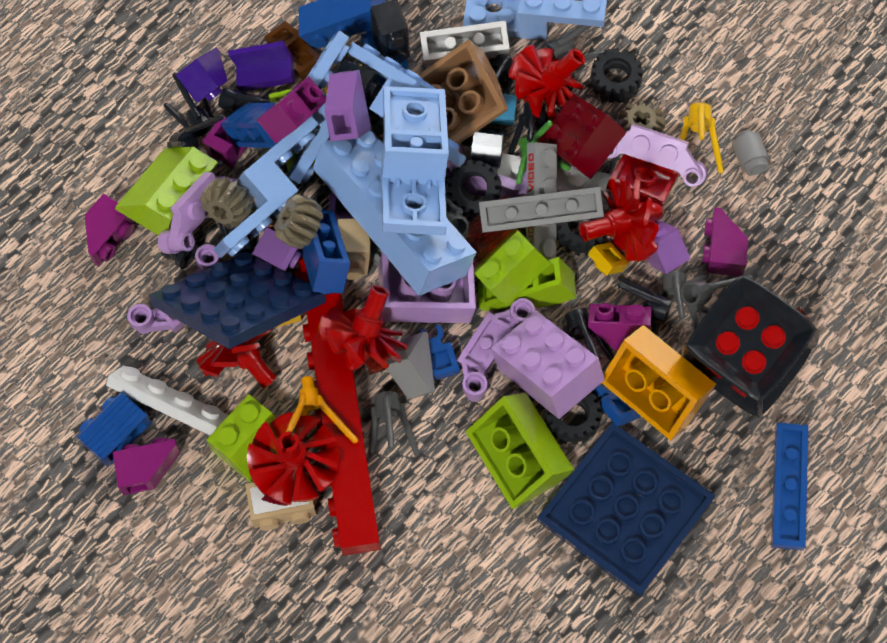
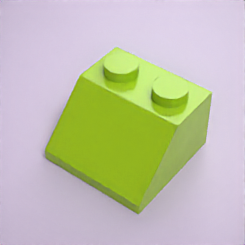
M513 229L474 267V274L491 293L508 306L551 263L518 229Z
M248 394L206 441L212 452L249 483H253L247 462L249 443L252 444L258 429L266 421L278 440L270 425L276 417Z

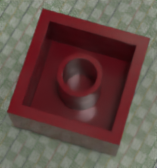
M573 94L552 121V126L538 141L540 143L557 144V157L591 180L627 132L607 114Z

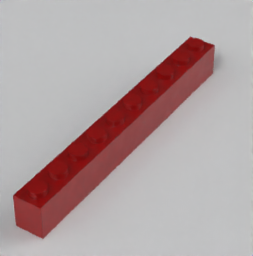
M301 257L299 258L300 269L295 270V277L310 283L304 259ZM341 293L326 294V303L301 315L307 314L308 324H303L305 343L311 342L312 352H307L309 371L315 370L316 380H314V387L318 389V395L322 396L325 403L358 439L357 443H353L321 408L315 410V416L321 420L317 427L326 426L337 440V443L320 446V450L339 448L340 452L338 469L336 470L332 467L323 469L337 474L335 481L330 485L332 486L333 498H328L330 517H336L338 528L332 529L335 548L341 547L343 556L377 551L381 550L354 373L352 370H348L344 364V352L335 354L332 352L328 341L318 338V326L322 314L325 315L331 308L335 307L341 313L344 312Z

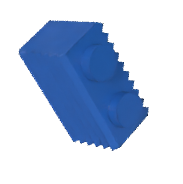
M122 392L116 397H109L103 403L102 411L94 419H87L81 425L80 433L76 436L81 444L107 467L114 462V451H119L123 446L132 444L151 425L148 415Z

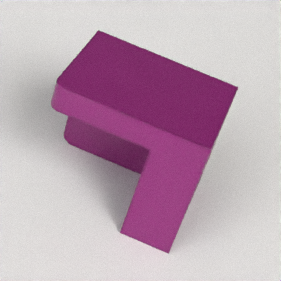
M224 117L223 120L214 125L202 142L210 157L221 160L225 165L233 168L248 147L234 146L223 129L222 124H220L226 119Z

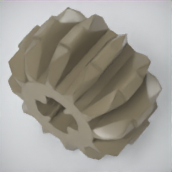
M641 99L637 101L636 106L628 102L625 110L619 111L618 121L616 122L625 131L630 130L632 124H636L663 134V129L666 125L665 118H662L661 109L653 110L654 105L652 101L645 106Z
M226 176L223 179L216 177L202 192L200 198L202 202L201 209L208 212L207 218H213L216 224L222 223L226 228L231 226L237 227L251 214L253 197L246 193V187L238 185V181L231 182Z
M296 194L292 198L289 197L285 206L281 207L280 214L276 216L278 219L274 225L276 230L275 237L292 248L302 249L304 246L310 245L312 238L317 237L316 233L321 228L320 221L323 219V214L321 213L322 206L304 195Z

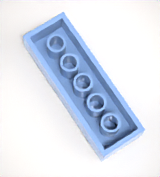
M371 130L357 139L329 140L321 143L313 166L314 171L419 296L466 277L477 252L448 219L446 235L382 232L381 158L383 143ZM417 204L407 205L408 207L413 209L420 208Z

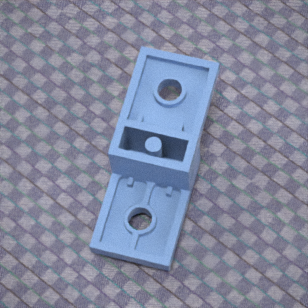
M466 0L463 26L506 21L508 37L547 40L549 22L604 27L607 0ZM490 4H498L502 7L500 11L494 13L486 9Z
M338 31L331 38L308 74L320 89L325 87L329 81V75L333 73L329 70L333 63L337 65L349 49V46L345 44L349 37L341 31ZM325 103L312 114V117L319 124L313 132L316 136L302 149L286 175L294 185L309 180L314 172L312 163L317 157L321 143L329 141V132L324 112Z
M354 42L349 46L348 54L367 68L369 67L370 70L374 69L377 75L387 80L369 107L370 110L382 118L384 86L436 89L413 71L402 68L399 63L388 56L384 57L379 51L366 43L363 48ZM408 112L412 115H420L418 112ZM448 138V160L461 167L467 157L457 151L460 145Z
M384 86V141L381 158L382 232L446 235L445 174L449 152L445 89ZM414 111L420 113V115H412L408 112ZM417 204L420 208L413 209L408 207L407 205Z
M312 115L246 169L237 179L238 185L246 187V193L253 197L251 203L256 211L223 238L213 249L220 258L227 253L232 257L250 241L247 236L251 234L255 238L273 221L270 216L273 215L277 219L276 216L280 214L281 207L285 206L289 197L292 198L299 191L280 168L294 155L291 152L292 150L297 154L316 136L313 130L319 124Z

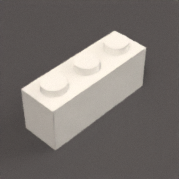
M506 21L420 32L424 67L432 66L468 39L484 51L487 59L496 58L498 54L509 55L510 48Z

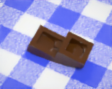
M286 21L264 36L267 44L284 41L294 57V72L302 80L308 76L320 57L315 50L299 37V32Z

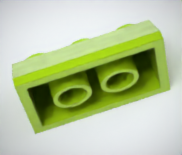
M194 147L165 148L116 205L115 210L159 236L163 230L171 229L173 213L170 208L204 172H213L215 175L218 162Z
M526 393L503 396L465 431L512 509L553 488L574 471Z

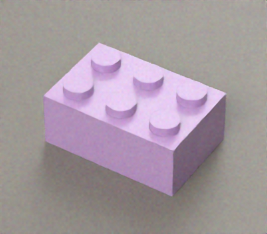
M381 253L378 265L379 286L388 289L390 292L381 313L383 319H385L384 322H471L476 310L473 261L466 277L419 296L384 253Z
M538 311L531 314L491 348L499 371L558 419L564 416L605 380L599 358Z

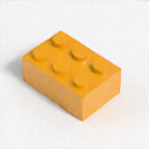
M644 325L623 341L604 372L605 380L602 382L605 387L634 409L670 441L690 424L716 385V383Z

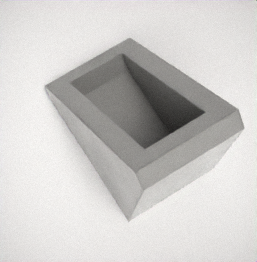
M428 332L400 339V342L408 345L405 351H396L403 359L401 363L388 359L389 367L386 369L408 399L434 393L435 386Z

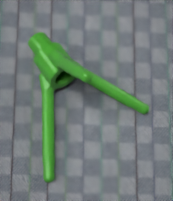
M547 121L533 135L531 142L527 141V137H522L519 140L522 152L516 179L517 184L522 183L527 165V143H538L540 137L552 126L551 121ZM557 159L558 167L570 171L571 167Z

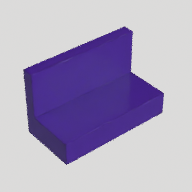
M284 41L228 51V56L236 66V84L239 91L295 83L294 57Z

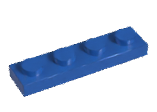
M776 423L771 548L804 550L806 547L808 425Z

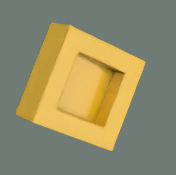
M611 242L593 246L588 253V256L594 261L595 267L606 276L623 272L630 264Z

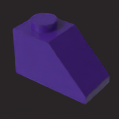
M217 47L198 57L176 74L196 103L204 98L210 102L223 92L220 86L228 81L221 54Z

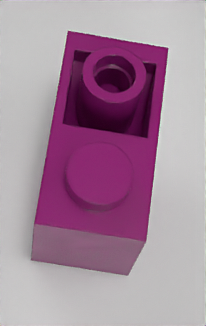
M308 76L271 106L257 121L271 139L278 143L315 113L326 102V97Z
M104 193L84 215L88 253L97 267H100L104 261L107 262L114 256L116 246L122 239H128L132 235L136 224L135 221L115 210L118 203Z
M714 207L712 217L706 218L704 235L709 236V245H704L702 253V263H707L706 273L743 276L747 266L748 237L721 208Z
M608 303L590 304L588 328L615 351H618L623 341L644 325L650 330V306L610 305Z
M158 438L153 440L152 444L143 446L129 444L123 446L119 451H114L116 478L121 493L129 495L155 489L181 454L176 440Z

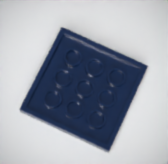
M241 252L222 263L213 264L204 271L190 274L186 279L177 283L164 286L161 290L150 294V300L153 307L231 349L326 303V294L313 292L310 283L253 256L251 253Z
M612 422L537 517V522L641 598L713 502L715 495Z

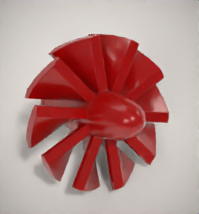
M530 45L512 59L513 63L508 73L509 78L515 80L516 97L518 100L523 99L524 104L529 101L530 108L535 117H540L542 105L546 102L548 106L547 114L553 121L557 116L555 104L562 110L566 99L569 100L573 95L565 85L580 90L584 89L580 82L571 77V74L585 63V56L580 50L573 48L565 57L557 60L552 58L553 49H535L534 45Z
M627 174L621 176L620 186L612 178L609 180L614 201L607 192H603V197L611 210L605 212L602 218L579 224L581 238L587 242L591 239L608 235L614 238L612 242L615 246L625 251V259L627 261L640 262L650 259L649 257L658 249L654 242L659 231V225L656 222L663 216V207L658 203H653L651 197L647 198L645 202L639 203V179H635L632 193Z
M371 285L364 308H354L341 313L335 307L331 308L325 315L322 314L318 326V338L328 341L332 352L335 354L344 352V364L348 370L355 371L364 365L369 356L383 368H388L389 364L381 355L398 363H401L403 359L396 351H405L408 345L391 338V336H402L403 333L397 330L381 328L385 320L381 313L390 295L389 290L382 286Z
M273 328L231 349L214 340H210L206 344V352L196 359L197 367L206 377L208 375L218 377L224 367H236L238 365L243 370L247 369L262 388L269 386L276 379L277 375L261 358L260 344L254 342L271 332Z
M294 412L285 413L270 423L278 440L267 421L264 422L258 429L252 444L249 443L247 451L249 473L256 487L263 495L267 494L272 499L286 505H291L292 502H308L319 498L305 473L306 470L309 472L319 492L327 489L335 481L337 474L311 464L310 460L318 461L336 470L340 462L339 448L314 453L308 451L313 447L337 443L334 434L326 426L323 425L306 443L302 442L307 434L321 421L317 417L301 415L296 424L293 437L292 432H286Z

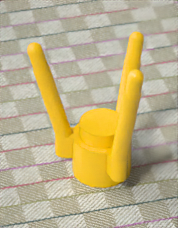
M694 103L689 107V116L683 117V127L679 139L685 141L688 130L691 128L693 132L699 133V139L703 140L704 132L709 129L718 173H723L715 119L712 118V107L707 103Z

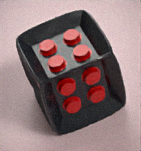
M740 275L726 288L694 329L682 350V357L716 383L713 389L742 410L757 418H761L803 367L812 349L817 346L820 332L809 319L779 296L756 281Z

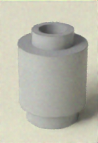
M751 130L738 133L735 137L736 139L732 142V147L741 169L746 171L749 176L757 175L769 168V156L760 134Z

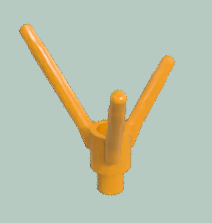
M311 376L301 378L302 388L299 390L298 405L286 432H293L300 415L308 416L309 411L321 408L353 443H357V437L325 403L322 396L318 395V389L314 387V378Z

